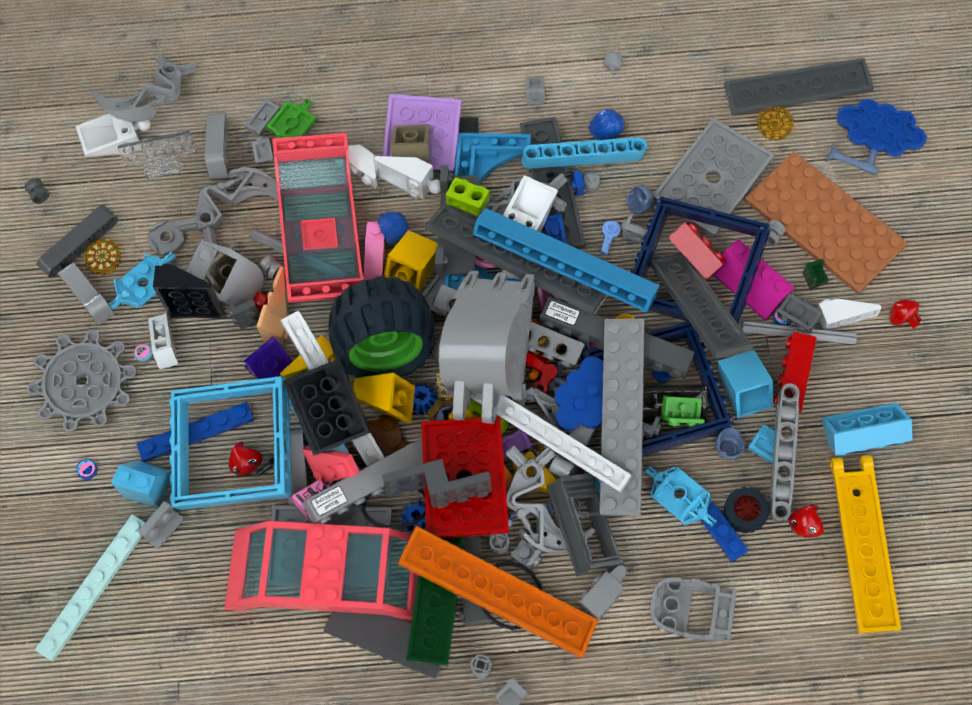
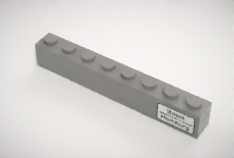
M422 438L366 467L357 475L348 477L306 499L302 505L312 523L317 524L320 522V524H325L332 519V515L336 513L342 515L349 510L348 507L352 504L358 506L366 501L365 497L371 494L375 497L382 493V488L385 487L382 478L383 474L423 464Z

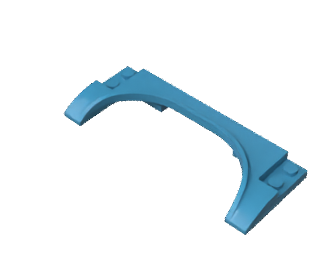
M458 133L455 176H478L480 185L492 171L522 156L525 147L531 143V134ZM475 264V271H479L478 279H494V276ZM445 275V286L458 290L463 278L467 275ZM506 279V281L521 282V279Z

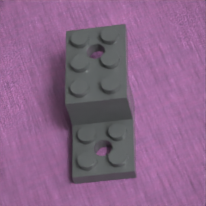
M442 459L382 475L386 494L391 496L400 495L403 491L410 489L416 491L426 485L432 508H444L449 503L456 501L457 503H463L468 498L475 496L482 498L492 492L489 471L448 482Z

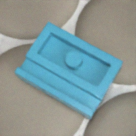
M763 424L748 447V450L771 464L774 430Z

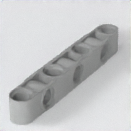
M791 383L784 385L779 391L776 408L769 512L771 519L776 522H782L790 516L793 497L799 417V389ZM784 390H791L793 398H787L784 395ZM781 429H788L791 434L790 437L782 436ZM781 467L785 468L788 472L787 477H781L778 469ZM777 507L784 509V517L776 515L775 509Z

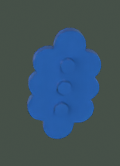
M863 99L858 103L857 107L847 105L838 111L837 122L840 126L848 129V139L855 145L865 144L869 150L884 151L889 156L898 157L904 154L906 149H921L926 142L927 136L921 128L915 126L916 120L913 114L905 110L897 111L891 104L879 105L872 99Z
M592 356L585 358L580 364V370L571 371L567 376L566 384L559 386L555 391V402L559 407L556 413V424L560 429L573 431L580 425L594 429L602 424L604 360L602 361Z

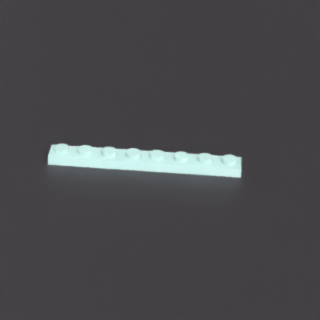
M134 515L129 517L35 651L54 662L142 538L138 531L145 524L144 521Z

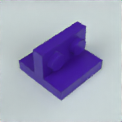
M271 337L244 360L246 364L244 367L257 379L280 377V373L293 361L275 337Z

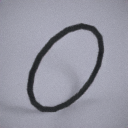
M422 489L417 490L425 498V491ZM371 495L365 497L366 501L362 503L361 508L365 519L380 528H407L414 526L426 516V510H424L420 517L406 524L385 525L377 523L368 516L365 510L366 502Z
M507 561L493 565L497 568L507 565L522 568L532 576L538 585V589L543 591L542 585L534 572L523 564ZM482 608L488 619L499 627L510 630L523 629L517 625L511 626L499 622L491 616L488 610Z

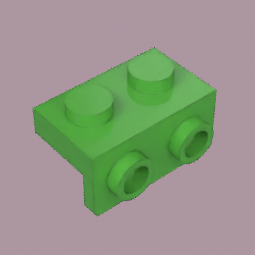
M663 396L661 419L668 421V425L680 426V423H686V426L692 427L697 426L698 423L704 424L705 419L700 418L702 398Z

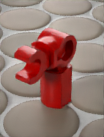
M529 351L526 356V365L537 372L543 371L540 375V381L534 383L533 389L537 388L538 385H543L544 389L542 392L546 394L548 384L552 383L558 375V369L552 364L546 365L545 360Z

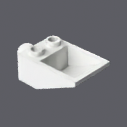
M107 114L77 125L76 129L86 157L122 154L142 147L137 130H148L150 128V121L148 119L134 123Z
M374 157L377 177L408 192L412 197L424 200L429 191L433 194L441 193L440 180H434L433 166L416 157Z
M524 176L503 216L541 232L558 190Z

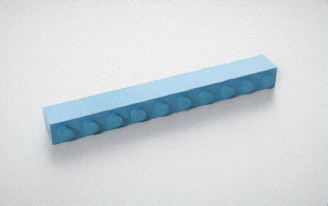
M487 208L484 209L476 220L473 235L646 313L656 297L660 285Z

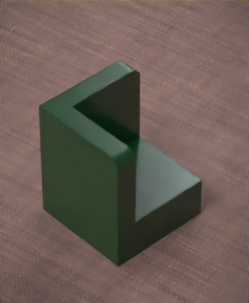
M823 258L805 265L802 274L809 289L825 285L829 281L823 270L825 263Z

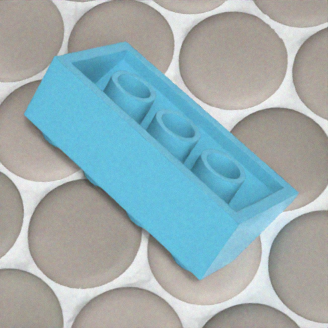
M898 403L821 417L829 447L835 455H846L855 451L863 452L871 448H883L886 445L903 444L913 440L912 419Z

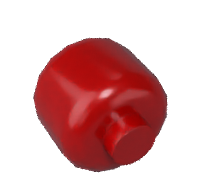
M261 291L257 292L253 298L259 312L262 310L263 305H268V295Z

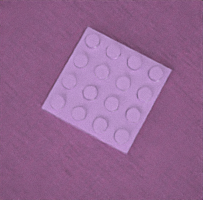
M389 94L383 156L392 157L391 140L393 126L430 124L431 153L429 164L433 166V171H440L441 165H448L449 172H455L461 99Z

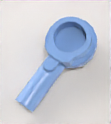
M607 221L602 227L605 239L600 251L601 255L606 256L608 254L611 241L620 234V225L615 221Z

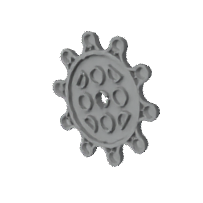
M91 329L86 333L85 339L81 343H73L68 335L63 334L56 340L58 352L54 356L37 355L34 358V364L43 371V375L38 381L30 382L26 390L30 395H42L45 398L43 406L38 410V417L42 420H48L56 414H61L64 417L63 428L67 432H74L83 418H91L97 427L105 426L107 423V416L105 414L107 407L112 404L119 406L129 404L130 397L121 390L120 386L125 380L132 379L136 375V368L133 365H121L118 363V358L125 349L123 342L115 341L110 346L103 347L99 344V332ZM81 377L87 378L86 384L78 385V380Z

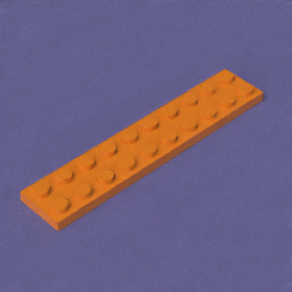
M417 526L414 528L397 563L579 658L584 656L598 622V619Z

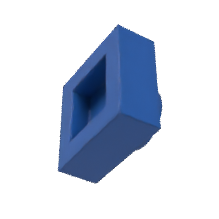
M581 171L573 172V179H570L572 188L576 191L577 196L584 195L585 188Z

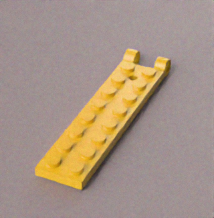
M872 455L860 456L861 472L844 473L842 457L830 458V468L834 479L858 634L900 631L901 625ZM853 490H858L860 495L855 496Z

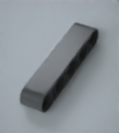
M105 205L98 207L37 260V266L49 278L57 276L59 271L71 264L113 228L118 221V217Z

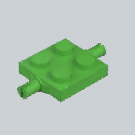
M306 98L300 106L287 100L266 126L267 130L275 134L276 138L305 136L317 121L316 116L307 111L313 102Z

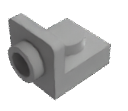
M544 77L526 78L528 105L545 103Z
M265 136L254 138L255 141H252L251 144L256 164L274 160L270 139L265 138Z
M629 214L628 219L624 218L621 225L623 230L622 237L641 243L643 236H646L647 229L640 225H633V214Z
M521 540L510 557L531 570L532 567L536 568L542 561V551L540 549L536 550L524 540Z

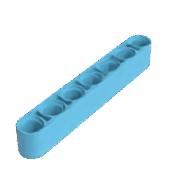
M623 138L529 145L523 151L521 163L525 168L535 169L639 161L645 154L647 142L642 138Z

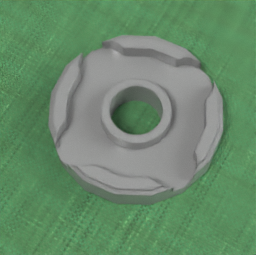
M163 220L151 227L147 241L150 248L156 254L167 256L170 252L175 254L182 248L185 243V234L183 231H179L178 223ZM164 235H171L168 241H162Z

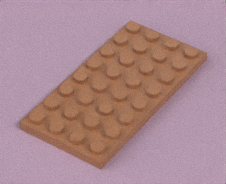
M794 151L744 200L769 222L776 220L782 223L786 228L784 234L815 260L823 258L825 261L823 266L858 295L908 244L906 240Z

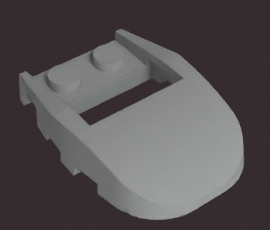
M200 240L185 270L186 272L203 280L217 251L236 260L220 294L215 292L221 304L230 306L227 300L231 298L236 307L253 299L257 292L261 291L264 282L263 273L255 263L230 248Z
M670 577L658 582L653 590L650 605L652 620L658 628L665 632L696 641L730 640L737 591L732 590V592L720 589V585L709 584L696 578L681 579ZM692 591L714 595L709 634L687 630Z

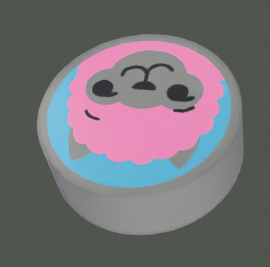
M148 344L138 345L133 352L135 359L142 364L150 362L154 357L152 348Z

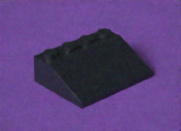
M171 264L155 265L153 288L170 318L226 319V314L212 284Z
M341 358L283 381L314 456L371 432Z

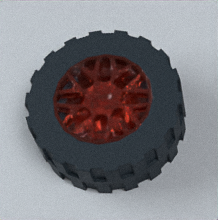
M752 487L737 488L729 494L723 508V514L731 527L737 532L753 533L761 529L765 524L770 511L768 507L769 502L759 490H755Z

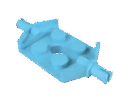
M170 252L165 258L160 259L144 254L145 259L120 280H113L117 296L108 304L109 307L114 310L120 304L136 308L144 305L156 295L153 288L155 265L169 264L176 256ZM143 280H147V281H148L147 286H145V287H140V286H139V284H140L141 281H143Z
M652 466L646 469L645 472L654 480L651 498L655 499L680 520L684 526L699 520H704L711 527L714 526L717 520L708 514L711 499L708 491L677 466L663 472H657ZM682 489L685 491L684 497L676 498L674 496L675 492Z

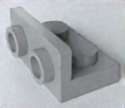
M164 501L140 528L138 533L156 549H159L184 518Z

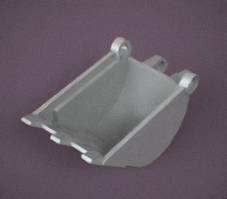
M470 270L467 276L463 278L453 297L456 301L443 326L439 348V370L446 393L454 395V420L464 421L467 405L470 404L471 394L481 393L483 394L482 422L494 424L500 395L511 396L516 401H524L526 385L523 381L534 298L535 275L526 274L521 282L506 281L507 273L498 272L493 280L478 279L479 271Z

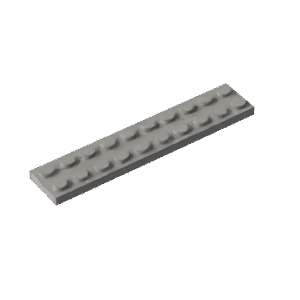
M605 319L601 456L631 474L632 477L621 493L601 481V516H641L644 319Z

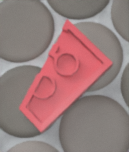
M310 446L302 448L317 481L321 480L322 483L352 477L360 473L351 454L325 451L314 456Z

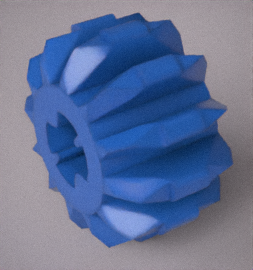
M418 382L416 383L413 401V411L416 410V415H419L421 411H423L424 415H427V410L433 411V405L438 404L436 400L438 397L437 392H433V386L427 388L426 382L423 386H420Z
M418 500L417 505H414L411 501L409 502L410 508L404 506L403 510L405 513L400 514V518L403 519L401 525L414 521L415 515L421 516L425 510V504L421 506V501ZM426 516L423 520L414 526L405 528V530L409 532L412 529L414 530L416 526L424 530Z

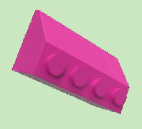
M739 239L723 252L726 264L714 274L734 294H736L751 251ZM761 259L746 305L766 321L777 308H780L787 295L793 293L794 287Z

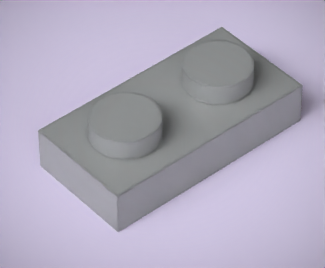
M264 99L245 124V128L260 137L267 129L266 126L280 110V107Z

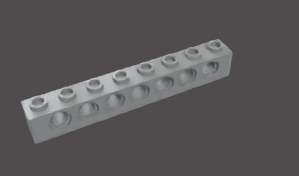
M443 284L441 285L433 304L437 308L436 312L447 316L451 311V302L455 300L453 297L457 290ZM530 323L531 337L528 339L527 350L533 353L536 350L543 352L542 356L553 360L554 357L560 359V364L569 368L572 365H577L585 344L536 323ZM541 337L549 339L547 347L539 346L538 342ZM560 344L567 346V352L564 355H559L556 352V348Z

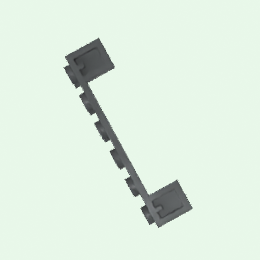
M441 165L440 208L444 204L447 205L446 193L455 177L466 179L479 186V177L452 176V173H449L448 165ZM449 206V207H451V208H453V209H455V210H457V211H459V212H461V213H463V214H465V215H467V216H469V217H471V218L477 220V216H474V215H472V214H469V213H467V212H464V211H462V210H459V209H457V208H454V207H452V206ZM438 236V247H436L435 257L436 275H467L470 270L475 271V255Z
M344 591L342 592V601L359 602L356 596ZM332 612L324 628V632L433 679L437 678L441 666L406 661L411 623L399 618L380 614Z

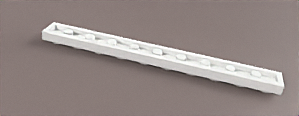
M299 310L281 320L282 325L309 370L329 363ZM371 433L351 441L366 467L385 458Z
M472 393L471 399L482 405L483 394ZM500 395L497 410L498 416L620 493L623 491L632 477L631 474L508 397Z

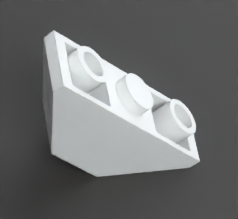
M361 145L348 146L350 173L354 176H359L366 185L376 188L378 185L373 160L374 154ZM343 159L334 160L338 165H343Z

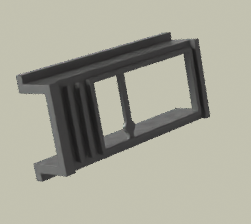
M592 474L560 477L553 484L547 485L576 577L583 576L595 568L608 567L609 571H613L618 565L624 563L620 558L607 517L600 515V497L594 482L595 477ZM585 499L589 513L577 514L573 500ZM591 516L604 558L593 560L579 518L583 519L584 517Z

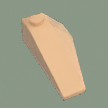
M280 266L273 282L274 291L269 292L267 296L268 305H263L257 329L262 341L267 342L271 337H275L281 345L285 346L286 339L289 340L290 337L281 320L289 316L285 269Z

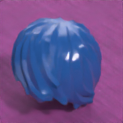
M604 109L593 117L588 129L592 136L598 140L615 139L619 133L623 132L625 122L621 114L615 110Z
M383 213L377 220L387 245L398 243L409 229L406 218L401 213Z

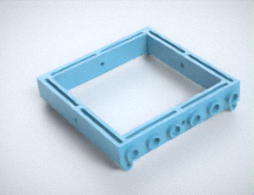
M280 376L171 391L169 401L171 417L169 421L171 426L170 503L172 507L185 510L292 497L289 395L283 383L286 380L285 378ZM273 392L275 485L189 495L188 403Z

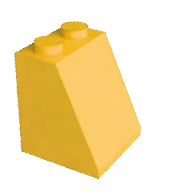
M408 230L389 253L384 278L397 277L405 282L409 281L421 292L435 266L438 243Z
M395 373L354 378L353 388L359 401L374 410L403 422L411 423L414 385Z

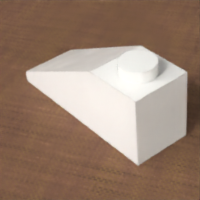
M826 299L821 301L817 307L818 310L823 312L819 319L823 330H831L878 316L882 309L881 305L844 299Z
M167 314L148 318L152 353L159 370L177 365V354Z

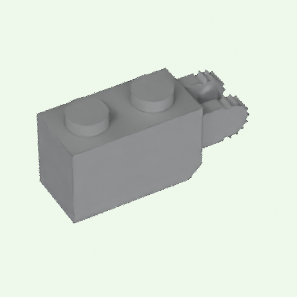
M618 565L610 574L607 571L603 576L599 574L593 581L594 586L591 590L586 589L580 596V607L589 615L598 619V622L622 595L623 586L621 582L623 578L625 579L627 573L625 566Z

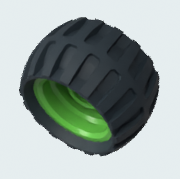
M375 277V279L359 281L358 284L344 289V292L336 297L329 316V339L336 359H342L345 369L350 376L353 375L356 378L389 373H395L399 377L408 376L416 369H420L431 356L435 339L433 315L425 297L409 281L405 282L397 277Z

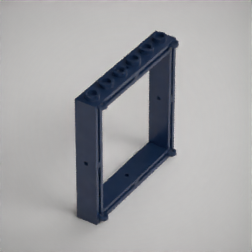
M659 197L654 206L653 219H650L647 225V235H644L641 241L642 249L635 257L634 270L631 269L630 272L645 279L650 266V260L653 258L668 214L755 236L729 311L739 324L771 232L770 224ZM658 298L654 299L648 310L686 322L689 321L676 303Z
M687 321L646 333L667 342L685 338L689 350L695 352L693 362L715 420L643 441L642 457L715 436L723 429L730 428L733 424L732 415L730 412L727 413L724 395H720L719 381L717 377L714 378L712 363L710 360H707L705 355L707 353L704 343L700 342V336L691 323ZM597 347L583 351L581 360L583 361L585 358L592 356L603 361L604 350Z

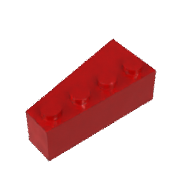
M793 332L786 340L785 348H787V352L782 359L781 367L784 368L783 374L779 375L778 386H780V390L784 385L790 383L798 387L800 415L802 413L817 337ZM784 390V395L787 398H793L791 390ZM779 393L775 395L774 405L778 404Z

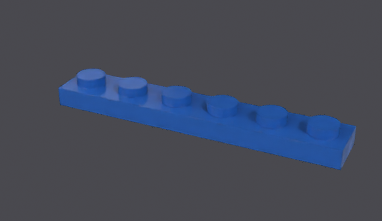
M248 403L239 404L189 423V446L253 422L254 419ZM171 430L136 443L143 462L171 453Z

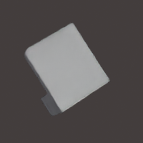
M513 678L495 695V699L501 705H520L528 697V693Z

